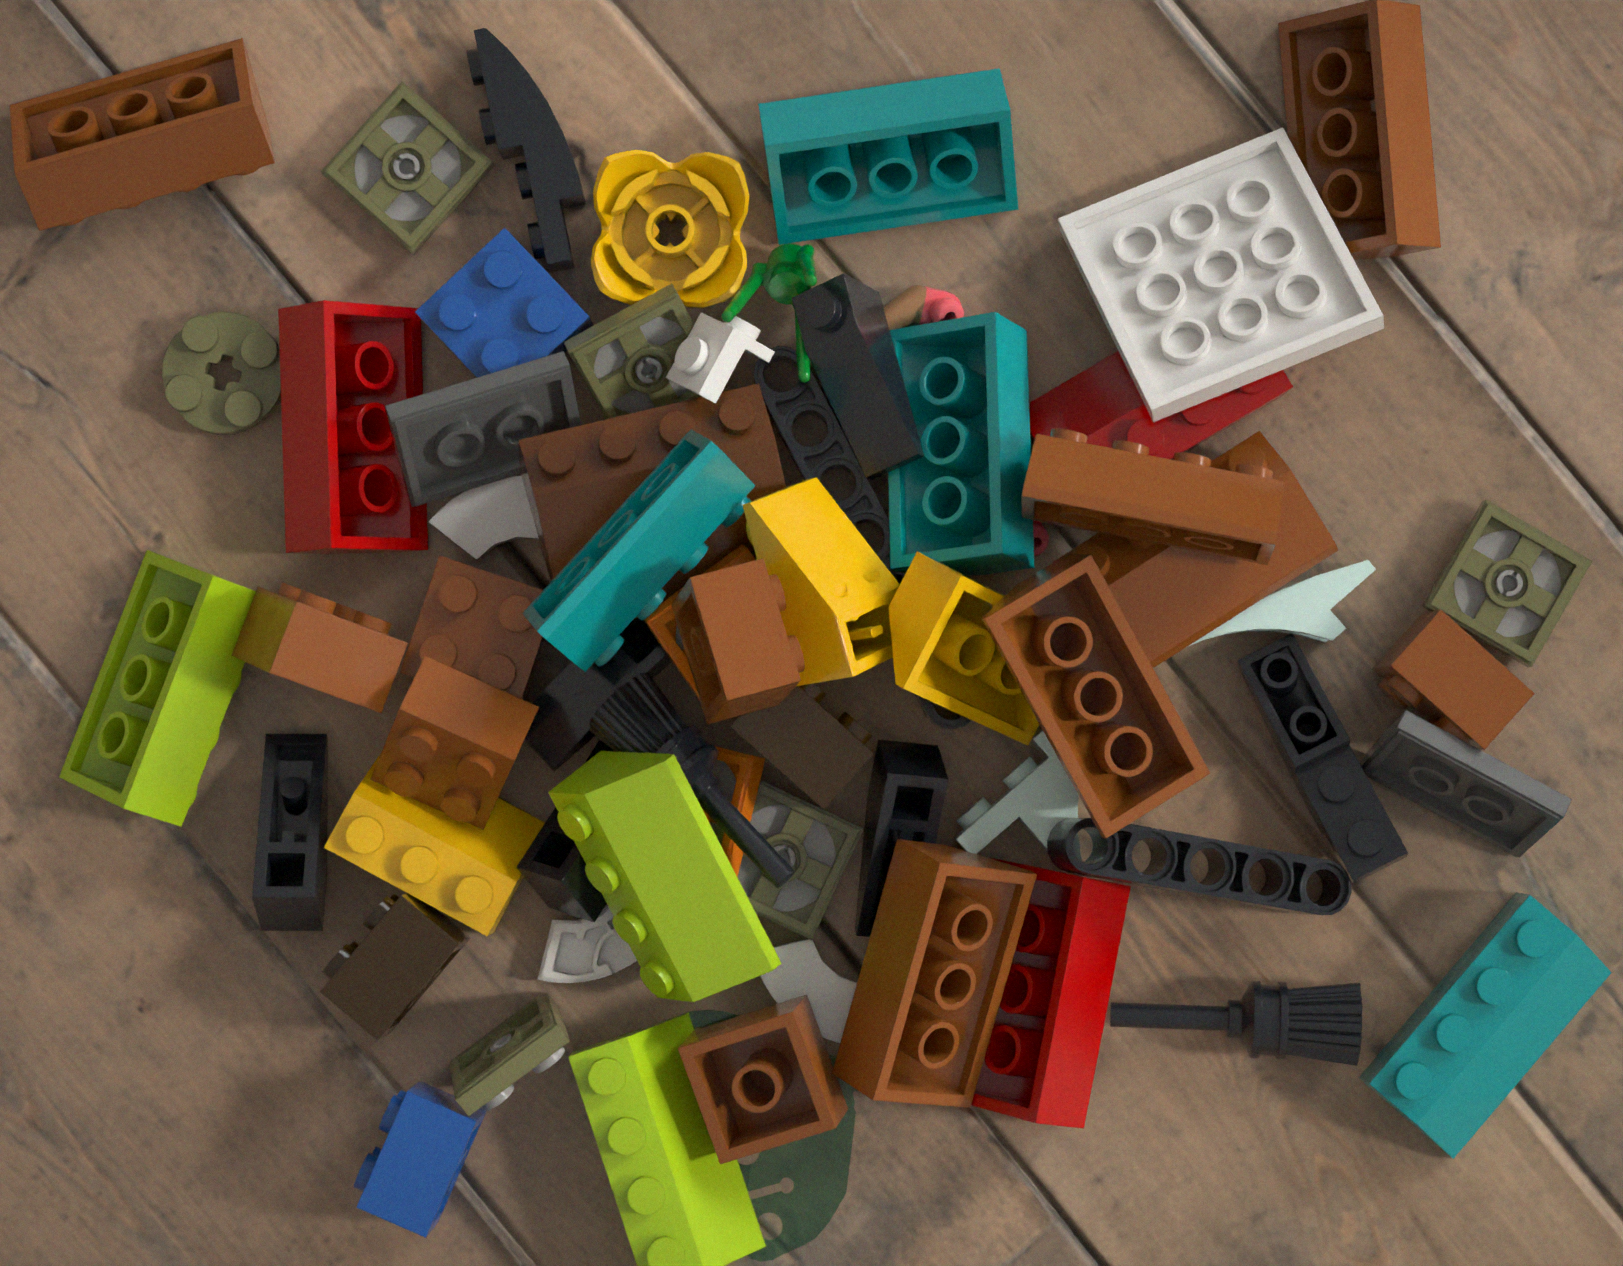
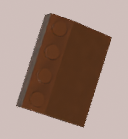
M759 383L724 391L721 393L716 404L703 397L520 439L519 469L550 581L560 573L690 429L716 444L756 485L747 494L751 501L786 488L775 436ZM745 513L731 526L725 528L720 524L704 541L709 548L700 562L686 574L678 570L662 587L666 592L663 601L683 588L690 577L701 575L741 545L747 547L755 560H757L754 547L747 536Z

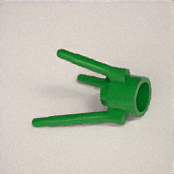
M791 243L783 244L772 250L768 256L767 263H755L752 266L750 277L721 315L724 322H731L760 285L765 286L766 292L775 301L785 305L792 304L794 308L792 297L811 289L817 283L813 246L809 244L803 246ZM794 308L799 381L806 383L810 380L811 361L806 353Z

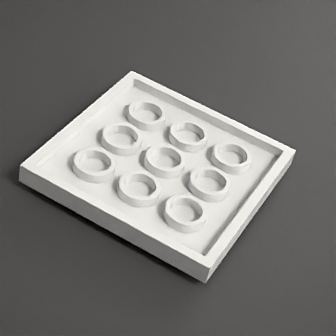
M1283 127L1058 218L1060 232L1153 422L1384 329V315Z

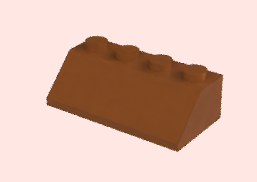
M1368 0L1278 23L1288 138L1353 259L1394 257L1441 248L1420 5L1390 0Z
M243 38L10 105L14 173L39 231L55 226H71L90 216L114 209H130L152 198L173 192H189L204 183L232 175H248L263 166L275 163L270 129Z
M1051 429L1050 436L1036 434L1021 496L1022 518L1268 565L1276 545L1285 489V481L1272 479L1273 471L1248 464L1236 465L1235 472L1210 467L1211 459L1185 452L1174 453L1173 460L1148 455L1149 447L1130 441H1113L1111 448L1087 444V435L1067 429Z
M1260 431L1212 460L1210 467L1235 472L1236 465L1238 464L1255 465L1273 471L1272 479L1285 481L1276 545L1268 565L1103 533L1095 534L1058 558L1060 559L1066 554L1092 555L1153 668L1338 551L1335 541L1295 475Z
M1066 554L1015 585L981 618L1102 838H1108L1211 774L1092 555Z
M897 839L832 1074L873 1101L970 1108L1037 874L1027 869L948 845Z

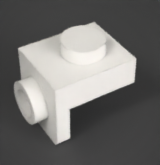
M700 313L687 339L677 349L675 361L666 378L716 404L744 351L768 363L775 352L757 342L756 339L761 330L741 318L735 316L731 322H721Z

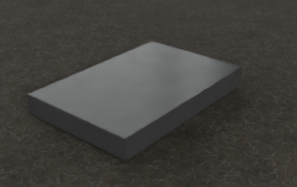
M564 351L385 406L406 494L412 507L521 474L519 469L520 439L581 425L570 364Z
M1407 710L1399 716L1366 752L1360 764L1368 778L1515 857L1522 856L1562 820L1572 800Z

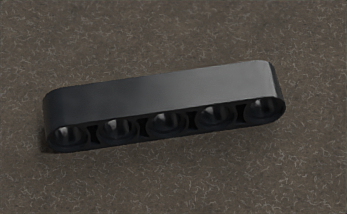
M1067 818L1058 822L1053 827L1047 839V852L1051 862L1058 869L1067 873L1303 915H1333L1346 906L1352 893L1351 880L1347 871L1340 864L1331 860L1129 824L1108 838H1102L1092 818ZM1081 829H1084L1090 835L1093 844L1091 855L1084 862H1081L1073 851L1074 837ZM1140 840H1143L1148 845L1151 852L1150 863L1143 872H1139L1132 862L1133 848ZM1198 851H1201L1208 861L1207 875L1200 883L1193 878L1190 868L1192 858ZM1258 861L1264 868L1266 880L1263 888L1256 893L1249 883V871L1253 864ZM1313 872L1322 881V893L1315 903L1309 899L1306 891L1308 878Z

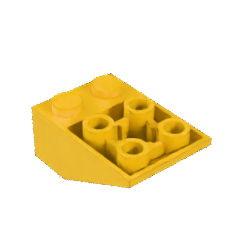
M814 477L743 504L747 520V536L754 547L757 560L763 558L768 575L776 574L781 582L785 595L786 609L780 612L787 636L794 634L802 649L805 669L799 673L801 681L797 686L853 677L893 658L888 607L900 584L818 478Z

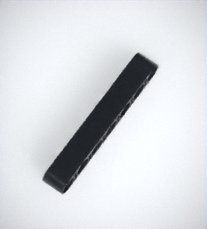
M786 346L769 348L775 353L769 363L758 358L754 368L755 384L759 383L766 410L803 481L814 477L821 481L823 475L833 469H843L849 472L854 478L855 490L846 500L835 502L854 526L860 523H871L880 529L884 541L882 548L876 554L894 577L903 579L906 572L890 569L889 519L811 369L808 382L803 383L798 380L796 386L791 390L776 392L765 383L764 373L771 364L779 361L792 364L798 371L796 350ZM814 415L822 419L826 424L828 432L820 444L812 447L803 446L793 437L792 427L795 421L802 416ZM914 694L925 716L933 725L941 729L954 730L964 727L972 721L964 716L955 720L945 719L936 712L933 702Z

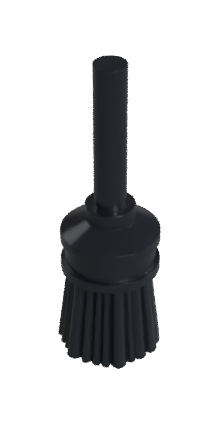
M648 672L640 673L623 686L618 687L603 702L602 706L596 710L590 719L589 725L591 728L589 731L614 752L674 754L702 809L776 888L784 885L794 875L795 870L717 788L720 780L712 771L719 755V750L713 744L709 745L701 737V731L695 725L689 727L686 725Z
M1251 981L1241 1000L1228 999L1227 1006L1111 1002L1110 1027L1226 1031L1227 1038H1240L1250 1058H1259V1055L1275 1056L1276 1059H1285L1287 1054L1357 1066L1362 1043L1363 1004L1361 984L1358 982L1288 989L1286 982L1268 985L1261 984L1260 981Z

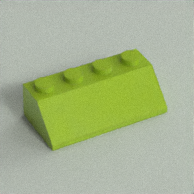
M147 550L59 778L123 809L182 827L188 809L196 798L198 783L209 754L218 741L220 726L231 697L241 681L245 661L231 655L256 591Z
M600 751L548 792L559 812L557 818L560 827L569 838L574 840L586 863L585 872L589 881L602 893L614 916L612 922L616 932L629 944L641 967L639 972L643 983L657 998L696 1002L769 973L782 964L674 754Z
M689 1012L575 1050L568 1056L637 1266H725L766 1247L738 1159L724 1164L719 1163L678 1051L679 1046L694 1031Z

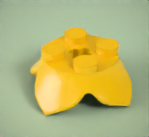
M642 150L619 152L604 158L598 170L593 188L594 208L601 222L602 230L601 235L592 248L591 266L595 283L600 292L616 301L633 305L672 283L684 306L689 308H705L723 303L734 297L741 287L747 269V253L740 240V231L748 213L749 192L745 175L739 162L727 156L711 152L691 154L676 163L667 162L653 152ZM664 219H668L672 225L677 219H680L686 224L681 231L684 241L677 246H673L671 242L667 246L659 244L657 241L661 237V233L657 225Z

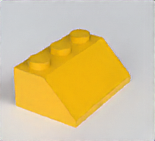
M916 552L888 607L895 684L1028 746L1039 723L981 620L1005 595L920 552Z
M379 755L351 796L324 848L485 936L493 934L524 878L516 867L545 822L499 797L484 830L466 822L456 821L440 810L413 798L397 795L388 787L372 781L371 777L379 760Z

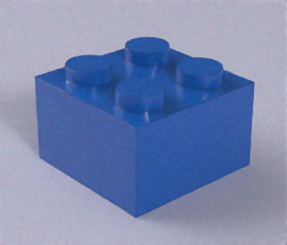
M505 227L415 311L421 320L476 378L562 351L565 353L567 348L564 341L594 326L589 315Z
M419 1081L407 1092L400 1090L397 1096L393 1095L379 1125V1130L388 1133L382 1149L376 1146L372 1154H367L353 1186L363 1191L356 1208L426 1238L441 1218L487 1111L481 1107L468 1117L455 1100L454 1095L422 1081Z

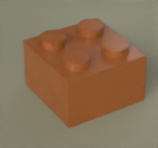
M439 555L400 673L415 677L424 656H427L527 701L547 640L534 629L522 613L543 590Z
M762 558L693 576L688 579L671 606L707 725L779 705L801 681L799 673L804 671L805 664L797 637L794 634L787 636L780 612L785 611L786 601L778 576L776 574L768 575L764 559Z
M282 582L278 594L259 586L257 587L231 656L271 674L382 713L408 643L388 635L392 623Z
M1442 610L1420 615L1372 668L1383 678L1377 687L1403 710H1406L1408 706L1413 709L1416 708L1429 720V723L1480 750H1485L1535 694Z
M424 656L398 710L371 780L388 787L397 795L413 798L444 812L456 821L466 822L484 830L539 707Z
M807 994L694 1030L678 1048L720 1164L836 1129L848 1111L837 1076L832 1074L833 1065Z

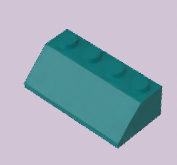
M1000 68L758 104L779 245L1019 210L1011 111Z
M997 312L890 330L924 457L888 473L890 569L907 572L916 552H920L964 575L980 576L1035 568L1033 520L1022 518L1021 498L1031 457L1027 330Z
M690 429L522 614L541 636L584 672L593 663L598 667L604 665L623 644L624 638L619 634L636 616L640 620L646 619L662 603L666 596V592L662 587L678 570L686 574L700 562L709 548L704 541L720 524L727 528L744 513L743 504L751 502L747 494L756 485L716 444Z
M1516 892L1358 1078L1454 1159L1612 972L1576 933L1530 894Z

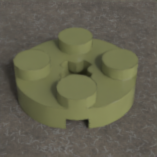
M215 312L206 316H196L189 319L184 324L182 330L173 337L164 356L162 380L166 389L167 401L185 421L205 432L216 435H236L247 431L245 429L256 426L262 420L265 421L276 411L281 403L280 350L278 343L261 324L238 313ZM223 357L233 358L232 367L241 372V377L238 383L228 382L225 390L215 389L216 379L209 375L210 367L212 364L219 365Z

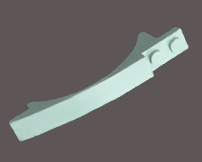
M1369 560L1296 583L1266 596L1191 645L1217 636L1242 632L1292 633L1293 635H1299L1323 643L1328 640L1333 641L1346 627L1330 609L1373 573L1376 568ZM1043 730L1034 735L1031 742L1045 758L1037 765L1031 757H1028L1002 780L1009 788L1006 793L992 805L984 797L981 798L956 820L963 830L954 839L965 851L977 854L1017 818L1047 851V839L1053 827L1058 822L1067 818H1078L1079 795ZM1077 833L1073 840V851L1075 856L1082 861Z

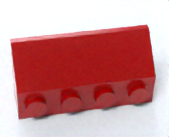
M322 300L278 309L286 553L356 554L428 550L427 503L412 507L410 504L385 408L386 405L423 394L421 318L415 313L418 308Z
M1119 351L1029 403L1030 439L1032 445H1034L1036 434L1050 436L1051 429H1067L1087 435V444L1111 448L1113 441H1130L1149 447L1148 455L1173 460L1174 453L1191 450L1281 397L1292 389L1293 385L1284 370H1281L1153 422Z
M992 858L1030 870L1037 874L971 1106L1037 1124L1084 1129L1131 886Z

